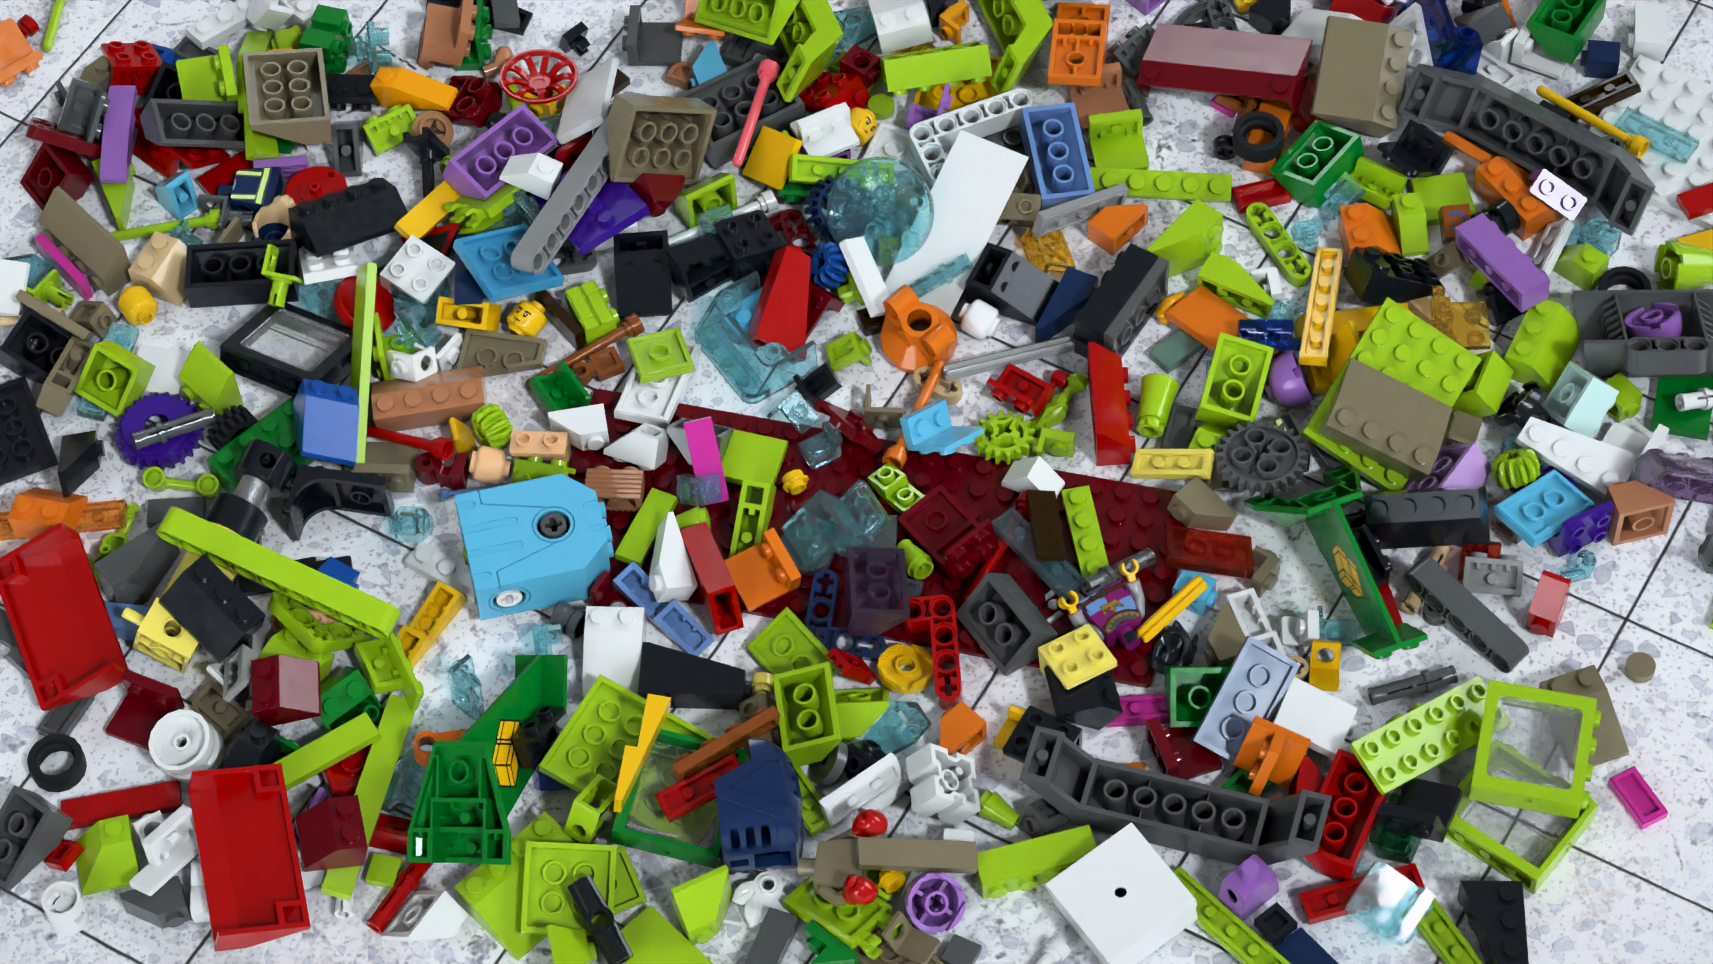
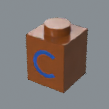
M1469 204L1442 206L1439 209L1438 218L1442 244L1455 241V227L1471 219Z

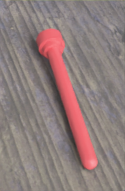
M765 59L760 62L757 71L760 81L732 159L734 167H740L743 164L769 85L778 78L781 68L773 60Z

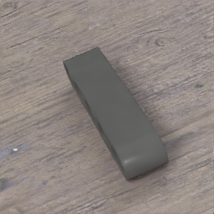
M1423 556L1403 575L1406 585L1501 672L1510 673L1529 654L1527 644L1433 558Z

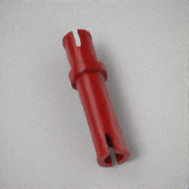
M410 863L405 871H401L397 876L396 884L366 921L367 926L374 932L382 934L387 924L395 916L411 892L419 888L420 880L433 863Z

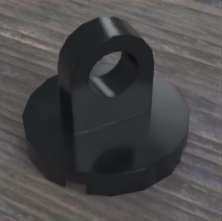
M1529 381L1523 384L1522 388L1524 390L1521 393L1517 391L1511 393L1502 402L1494 418L1501 427H1507L1515 422L1521 429H1523L1533 414H1536L1540 420L1551 423L1550 415L1538 402L1543 393V387L1537 381Z

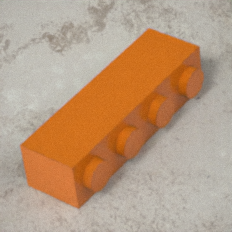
M1262 99L1261 103L1257 102L1254 111L1271 113L1281 121L1284 126L1285 145L1295 113L1291 112L1289 105L1285 101ZM1261 129L1251 130L1246 133V138H1249L1247 142L1255 145H1264L1274 140L1272 134ZM1280 154L1274 160L1265 163H1252L1243 159L1242 170L1273 176L1270 173V168L1278 161Z

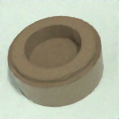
M1642 652L1630 655L1625 665L1627 677L1637 683L1651 680L1656 669L1654 659Z

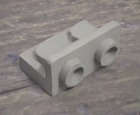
M1470 552V557L1465 556L1463 559L1462 585L1471 593L1520 597L1524 561H1518L1515 555L1502 554L1499 555V559L1488 558L1487 553Z

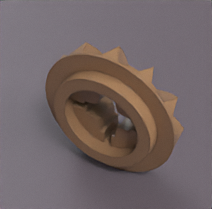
M433 110L425 111L418 115L411 128L413 137L422 135V127L427 126L430 128L433 124L434 130L439 132L436 136L448 147L454 136L453 125L449 118L443 113Z

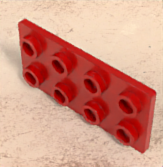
M142 107L134 109L136 117L135 127L139 130L133 153L166 178L177 173L180 161L190 169H197L230 159V154L222 148L160 146L145 139L140 115L144 109Z

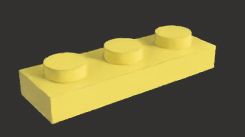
M1136 449L1130 475L1134 479H1193L1196 475L1200 479H1210L1215 461V452L1212 449Z

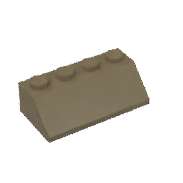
M59 186L54 188L38 220L42 229L40 234H45L81 273L89 278L91 285L97 291L102 290L110 297L131 281L128 272L131 266L124 245Z

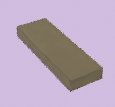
M20 289L15 296L18 301L82 340L91 342L94 338L95 333L29 293Z

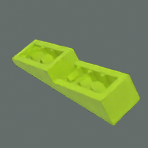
M238 61L236 63L238 113L244 114L246 160L279 158L276 136L250 129L243 61Z

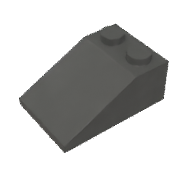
M161 522L94 563L105 595L111 602L141 606L148 602L181 553L179 547L163 540L157 535L156 531Z
M16 785L13 786L0 809V886L7 891L15 887L60 845L74 820L38 793Z

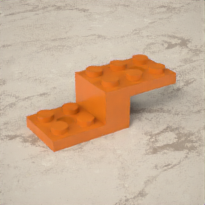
M1058 2L1057 19L1054 18L1048 84L1101 86L1103 64L1106 62L1110 5Z

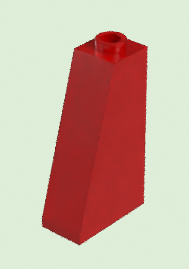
M787 245L775 251L745 340L793 362L803 359L805 355L811 257L802 253L803 250L801 248Z
M704 522L680 530L698 583L697 588L716 636L743 628L744 625L735 583L707 523Z

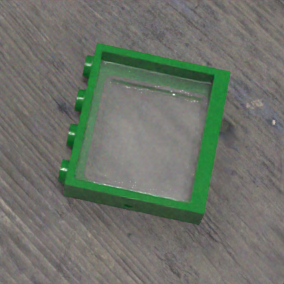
M663 729L660 730L621 813L617 812L612 828L611 843L716 869L718 859H723L716 799L671 823L668 822L655 799V794L676 784L672 777L674 761L684 753L692 754L699 750L700 745L706 740ZM738 749L733 752L741 765L746 762V750Z

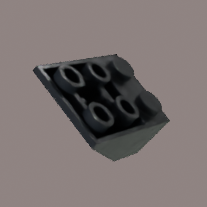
M668 230L621 233L613 236L619 319H624L632 313H635L638 317L673 315L671 273L665 250L670 248Z
M988 242L965 282L966 302L972 304L974 300L981 299L998 309L1001 315L1036 326L1059 282L1016 252Z
M1355 246L1343 273L1344 278L1360 301L1380 306L1387 297L1396 303L1444 293L1445 287L1440 282L1439 277L1432 271L1427 261L1421 258L1408 259L1395 252L1390 254L1382 253L1373 247H1366L1365 249Z

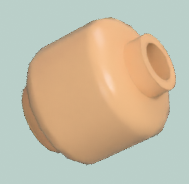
M480 446L477 451H472L468 472L472 473V477L476 481L498 484L502 476L508 477L511 461L506 460V453L502 449Z

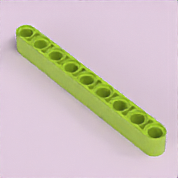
M171 506L156 531L160 538L199 557L205 554L213 563L377 638L387 640L401 615L398 608L381 599L178 507Z

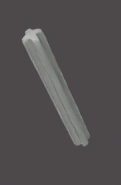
M1067 335L946 364L942 368V373L945 380L950 381L1004 368L1009 363L1017 365L1071 352L1074 344L1072 338Z

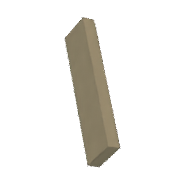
M857 837L855 841L857 869L976 874L978 871L976 842Z

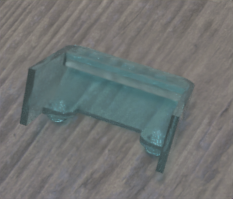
M757 271L720 290L694 329L696 344L701 345V350L739 398L747 404H757L795 383L794 375L798 374L804 378L818 368L816 343L813 340L790 353L779 343H768L758 348L731 315L741 308L743 300L751 292L760 289V279Z

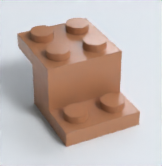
M462 0L460 8L428 3L419 38L417 65L425 70L428 67L433 68L434 62L461 67L463 57L469 56L471 42H468V40L473 41L475 25H473L471 20L475 21L477 5H473V0Z

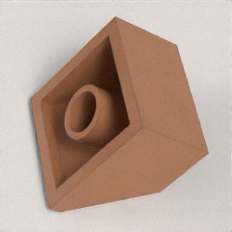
M1636 480L1617 482L1607 487L1604 503L1611 501L1614 504L1608 533L1612 546L1668 533L1675 504L1672 496Z

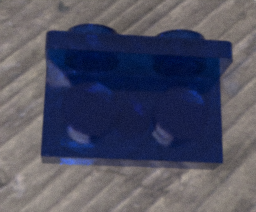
M1238 320L1237 337L1272 347L1274 351H1300L1301 339L1293 337V320Z

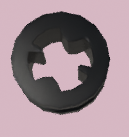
M1221 135L1214 139L1213 154L1217 159L1230 160L1237 155L1233 148V136Z

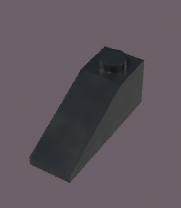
M96 430L62 436L57 473L63 498L69 497L100 468L101 457L105 456V447L103 440H98Z
M254 719L236 740L221 769L272 764L281 754L280 730Z

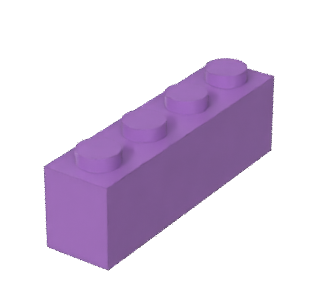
M1481 213L1455 227V246L1521 313L1549 298L1550 279L1546 272L1540 271L1533 264L1529 255L1523 254L1516 247L1515 242L1499 230L1498 225L1494 221H1490Z

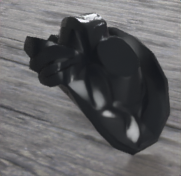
M1175 620L1171 627L1163 630L1154 640L1149 653V665L1154 671L1165 675V666H1189L1193 663L1197 651L1198 635L1195 634L1191 637L1181 623Z

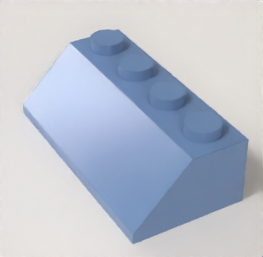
M1075 103L1022 108L1019 128L1025 155L1029 157L1027 164L1031 174L1034 194L1041 195L1040 211L1095 193Z

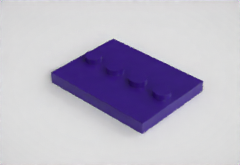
M565 172L560 176V180L556 188L559 186V184L568 172ZM609 177L569 234L567 240L583 256L651 212L648 205L625 182H613ZM534 194L529 195L534 206L541 211L548 200Z

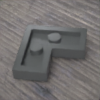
M734 34L722 55V60L726 64L738 67L751 61L757 52L782 58L786 49L779 36L773 45H769Z

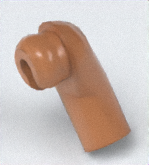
M500 46L496 50L494 62L481 66L485 78L499 74L503 65L513 57L512 50L509 47Z

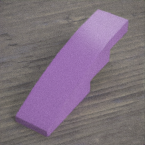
M136 85L109 86L108 98L110 102L103 126L100 183H127L134 149L132 137L136 121L134 109L137 89Z

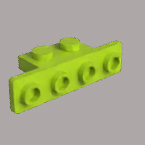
M392 630L387 640L377 638L376 640L355 643L354 653L374 695L402 690L412 711L418 710L420 700L424 696V689L422 683L417 681L413 673L412 663L410 659L406 658L402 650V642L399 637L395 636L394 631Z

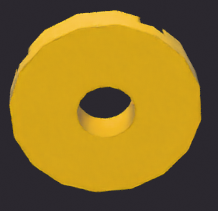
M904 643L887 647L879 656L877 664L878 678L886 688L893 692L916 694L925 690L933 681V658L927 650L919 645L904 646ZM902 665L911 666L913 670L903 671L899 667Z

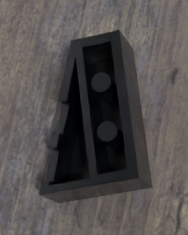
M717 234L665 249L672 282L688 303L732 280L729 276L731 256Z
M1460 881L1457 899L1465 910L1469 919L1468 924L1476 935L1480 944L1479 949L1486 964H1529L1523 882Z

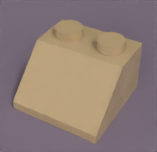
M155 231L128 269L132 285L146 287L153 297L181 307L187 299L184 289L187 246L177 238Z

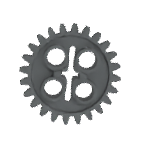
M1262 419L1258 420L1257 425H1253L1248 420L1247 427L1244 428L1242 425L1236 424V432L1228 429L1227 437H1220V444L1216 445L1215 453L1217 473H1221L1222 481L1229 480V488L1238 485V493H1242L1247 489L1249 490L1250 497L1256 491L1260 492L1262 498L1265 497L1268 491L1273 496H1276L1277 489L1287 493V485L1295 488L1297 480H1303V473L1307 472V445L1302 443L1301 435L1294 436L1293 428L1284 431V423L1274 427L1273 420L1268 425H1264Z

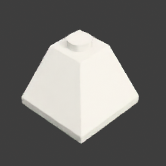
M416 890L380 937L383 940L395 941L451 938L461 931L463 921L469 914L445 890Z

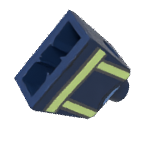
M280 167L240 169L236 172L233 185L219 184L218 195L229 196L233 210H254L257 213L261 207L271 204L275 197L282 195L284 181Z

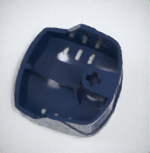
M748 738L750 760L714 780L723 864L727 865L729 875H734L737 872L745 874L752 870L761 872L767 868L773 870L798 868V860L802 856L804 841L802 797L796 770L789 756L780 747L760 738Z

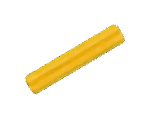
M1199 575L1191 579L1136 630L1139 638L1145 643L1149 642L1207 589V583Z

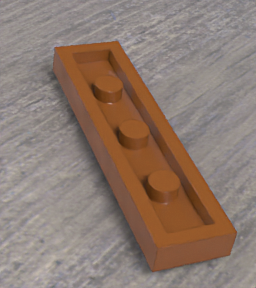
M774 705L768 709L760 708L746 722L742 724L738 722L726 729L725 734L719 738H709L700 745L699 750L692 754L684 753L674 761L672 777L678 783L747 745L748 738H758L779 726L780 713Z

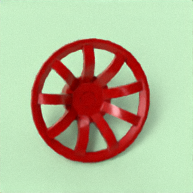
M548 49L528 50L511 57L503 65L499 74L500 85L503 91L512 99L527 104H546L557 101L568 95L578 82V69L574 61L561 52ZM532 56H543L540 72H537L531 58ZM550 57L561 60L547 73ZM523 59L530 74L514 64ZM569 66L571 73L556 75L561 68ZM508 71H512L521 78L512 77L506 79ZM562 80H571L566 89L557 83ZM517 84L522 87L517 93H514L508 86ZM553 90L557 91L559 94L553 96ZM528 92L538 96V99H530L523 96Z

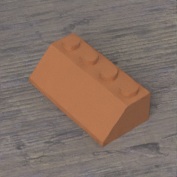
M483 365L434 373L418 382L394 379L373 383L371 401L373 420L376 427L397 432L448 424V420L451 417L459 421L471 420L472 413L476 412L478 408L488 405Z

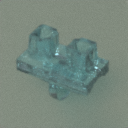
M366 21L365 41L362 40V36H356L354 38L355 42L348 46V53L351 56L357 57V62H364V56L367 55L369 75H376L380 67L392 66L391 50H377L376 46L389 45L388 28L381 27L374 28L373 21Z
M420 302L408 307L399 308L394 312L401 323L394 327V330L399 335L393 341L396 346L404 343L408 350H411L416 342L425 348L429 346L435 347L433 344L442 336V333L434 323L422 329L418 321L427 315V311Z

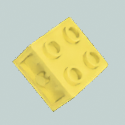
M1089 623L1038 647L1039 665L1043 675L1046 677L1044 668L1048 665L1067 690L1117 667V660Z

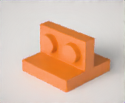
M1255 715L1233 765L1250 772L1247 779L1252 780L1248 792L1260 797L1267 780L1288 789L1305 756L1311 739Z

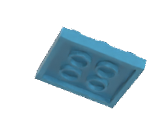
M526 223L454 240L453 249L491 303L563 286L564 276L552 260L545 271L539 275L512 268L511 254L529 228Z

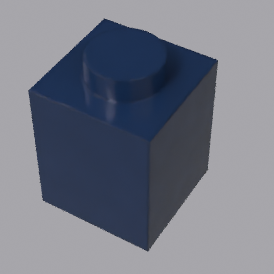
M1588 40L1587 49L1581 50L1580 66H1585L1584 77L1610 79L1617 75L1620 63V42Z

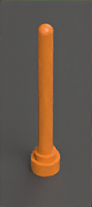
M943 360L935 361L911 413L927 405L942 374V368L945 365ZM902 431L896 444L887 448L882 458L884 465L890 462L899 470L903 468L907 460L906 443Z

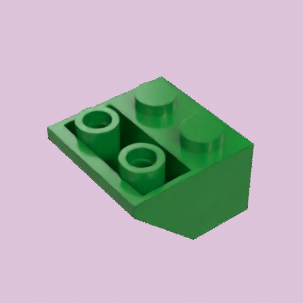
M346 666L320 685L321 716L313 717L312 719L325 734L364 712L368 714L375 726L380 723L384 708L357 668Z

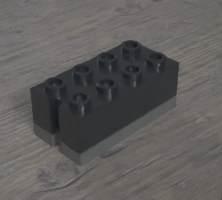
M1132 243L1124 252L1121 251L1111 271L1107 270L1104 273L1098 289H1093L1089 294L1087 304L1083 309H1078L1074 315V353L1088 359V342H1095L1120 355L1122 359L1154 314L1159 302L1168 294L1169 260L1160 256L1158 258V255Z

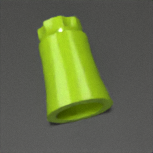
M1151 373L1142 377L1140 404L1136 418V431L1141 436L1152 439L1155 437L1160 438L1163 435L1173 401L1180 388L1179 383L1175 379L1158 373Z

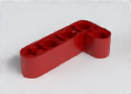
M946 595L908 598L900 605L902 625L907 631L912 633L931 632L937 703L943 710L951 706L955 707L959 702L963 701L954 601ZM941 609H946L950 611L945 616H939L936 614V612ZM911 612L920 613V616L914 619L907 617ZM942 636H949L952 638L947 643H941L938 641V639ZM944 663H951L954 665L949 670H943L940 668V666ZM946 684H951L952 696H946Z

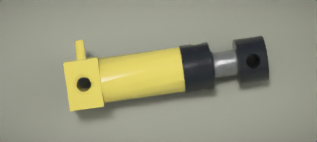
M259 439L250 440L233 468L234 476L240 481L237 488H235L236 490H234L233 494H217L214 503L203 519L256 543L261 531L268 522L266 515L260 510V507H262L261 505H263L267 496L278 498L282 495L297 468L296 462L284 450L269 442ZM186 551L161 597L182 572L200 558L199 556ZM215 564L233 582L237 573ZM156 597L146 616L126 607L122 613V618L140 626L132 648L185 674L200 644L158 603L160 598Z

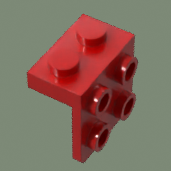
M828 71L822 72L813 84L799 94V97L805 104V109L819 111L846 102L850 110L856 107L863 109L871 98L858 74Z

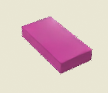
M1635 766L1609 778L1608 785L1641 830L1667 817V809Z

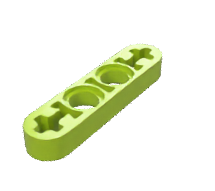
M1260 202L1250 204L1246 209V224L1285 279L1295 287H1303L1309 284L1312 271L1311 265L1266 204ZM1268 231H1274L1279 236L1269 239L1264 234ZM1288 250L1293 255L1289 258H1283L1278 255V252Z

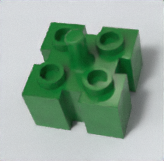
M318 4L311 17L312 24L310 28H306L299 44L301 49L322 47L327 81V74L344 73L350 54L361 55L363 46L356 44V39H354L352 33V22L349 20L347 10Z

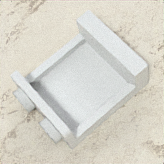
M1294 677L1271 722L1311 739L1309 748L1327 756L1324 764L1330 767L1338 748L1346 751L1348 747L1344 740L1346 735L1349 737L1352 735L1357 725V720L1353 719L1357 707Z

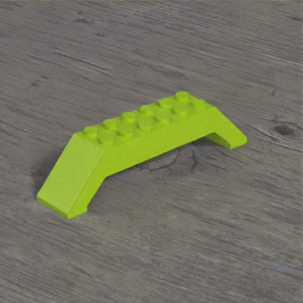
M800 0L779 34L790 58L776 83L785 102H791L822 74L827 63L830 62L838 43L842 40L844 33L828 0Z
M976 0L1004 54L990 82L997 95L1014 90L1035 63L1052 30L1053 22L1042 0Z

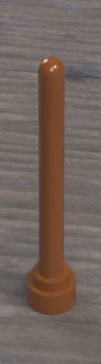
M632 313L624 318L620 327L559 362L565 361L569 368H571L575 363L588 358V355L606 348L626 335L627 337L632 335L634 337L645 331L639 317ZM559 362L534 376L555 373ZM531 378L527 379L525 383L528 389H531L529 387Z

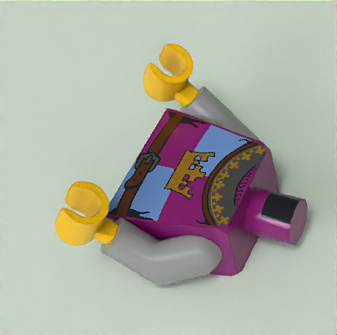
M1130 559L1133 567L1131 572L1126 571L1123 562L1119 565V572L1127 577L1126 582L1122 578L1079 601L1078 595L1074 591H1067L1066 594L1070 599V604H1067L1063 597H1059L1057 600V604L1061 609L1069 611L1068 617L1075 629L1089 623L1108 648L1121 642L1126 650L1131 651L1141 643L1136 630L1141 626V621L1145 616V596L1140 579L1135 576L1139 569V564L1135 559Z

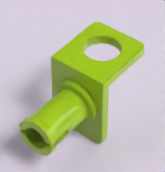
M268 244L261 272L262 275L273 281L267 305L285 308L289 285H292V283L303 285L304 281L296 276L274 272L279 248Z
M55 269L33 290L26 287L27 293L45 304L51 301L67 310L69 307L65 303L71 306L74 302V296L61 289L63 284L58 271Z

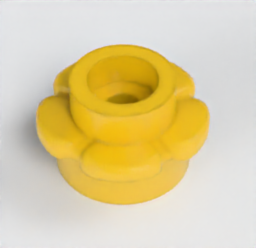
M800 469L792 470L782 477L784 484L782 488L786 493H791L792 495L800 494L806 489L809 477L804 475Z
M882 870L879 873L878 887L884 888L887 893L896 892L907 880L903 874L904 871Z

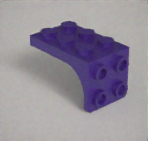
M1548 466L1540 470L1541 475L1536 480L1555 468ZM1557 470L1562 476H1564L1569 482H1571L1576 488L1579 489V487L1573 479ZM1520 486L1517 489L1512 487L1510 492L1515 494L1526 486ZM1607 501L1564 521L1561 531L1546 541L1559 558L1568 553L1570 555L1575 554L1582 547L1592 542H1601L1609 533L1614 504L1611 501Z

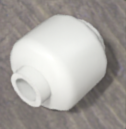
M981 299L974 300L971 305L966 302L958 316L962 319L961 329L979 340H983L986 337L991 338L1001 321L998 317V309Z

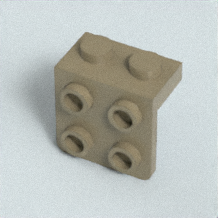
M367 442L365 463H356L353 471L363 474L376 473L387 477L391 492L414 493L417 474L414 461L420 455V449L393 442Z

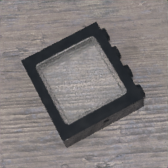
M285 302V308L266 305L220 345V361L235 374L295 397L303 378L321 380L325 383L338 385L350 374L353 330Z

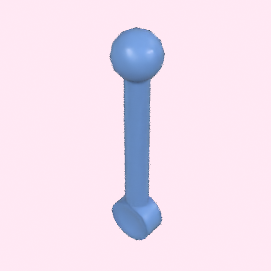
M488 483L486 487L451 491L441 489L439 497L445 500L449 496L473 491L479 492V490L497 487V484Z

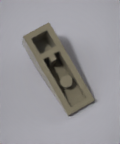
M72 335L45 380L36 407L62 417L75 394L74 390L94 346L93 344Z

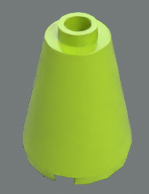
M1673 240L1664 241L1665 244L1659 245L1654 261V273H1659L1660 281H1656L1659 290L1699 289L1713 285V250Z

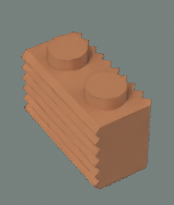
M603 465L587 468L585 486L596 491L598 502L604 501L606 511H639L643 504L645 491L644 470H638L632 466L623 469H610Z

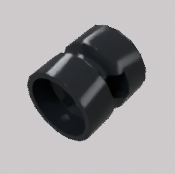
M1504 198L1490 204L1487 209H1481L1471 215L1472 219L1483 213L1490 221L1492 220L1498 225L1499 230L1505 236L1520 228V219L1516 209Z

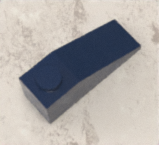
M1067 267L1035 327V343L1049 340L1073 324V318L1077 310L1083 309L1087 304L1091 291L1098 289L1097 276Z

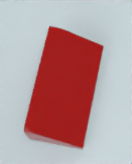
M380 813L369 846L407 855V836L411 820Z

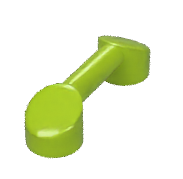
M150 467L144 472L142 477L143 483L154 492H163L169 488L200 492L206 499H211L219 493L221 488L220 481L213 474H204L198 481L171 478L159 467Z

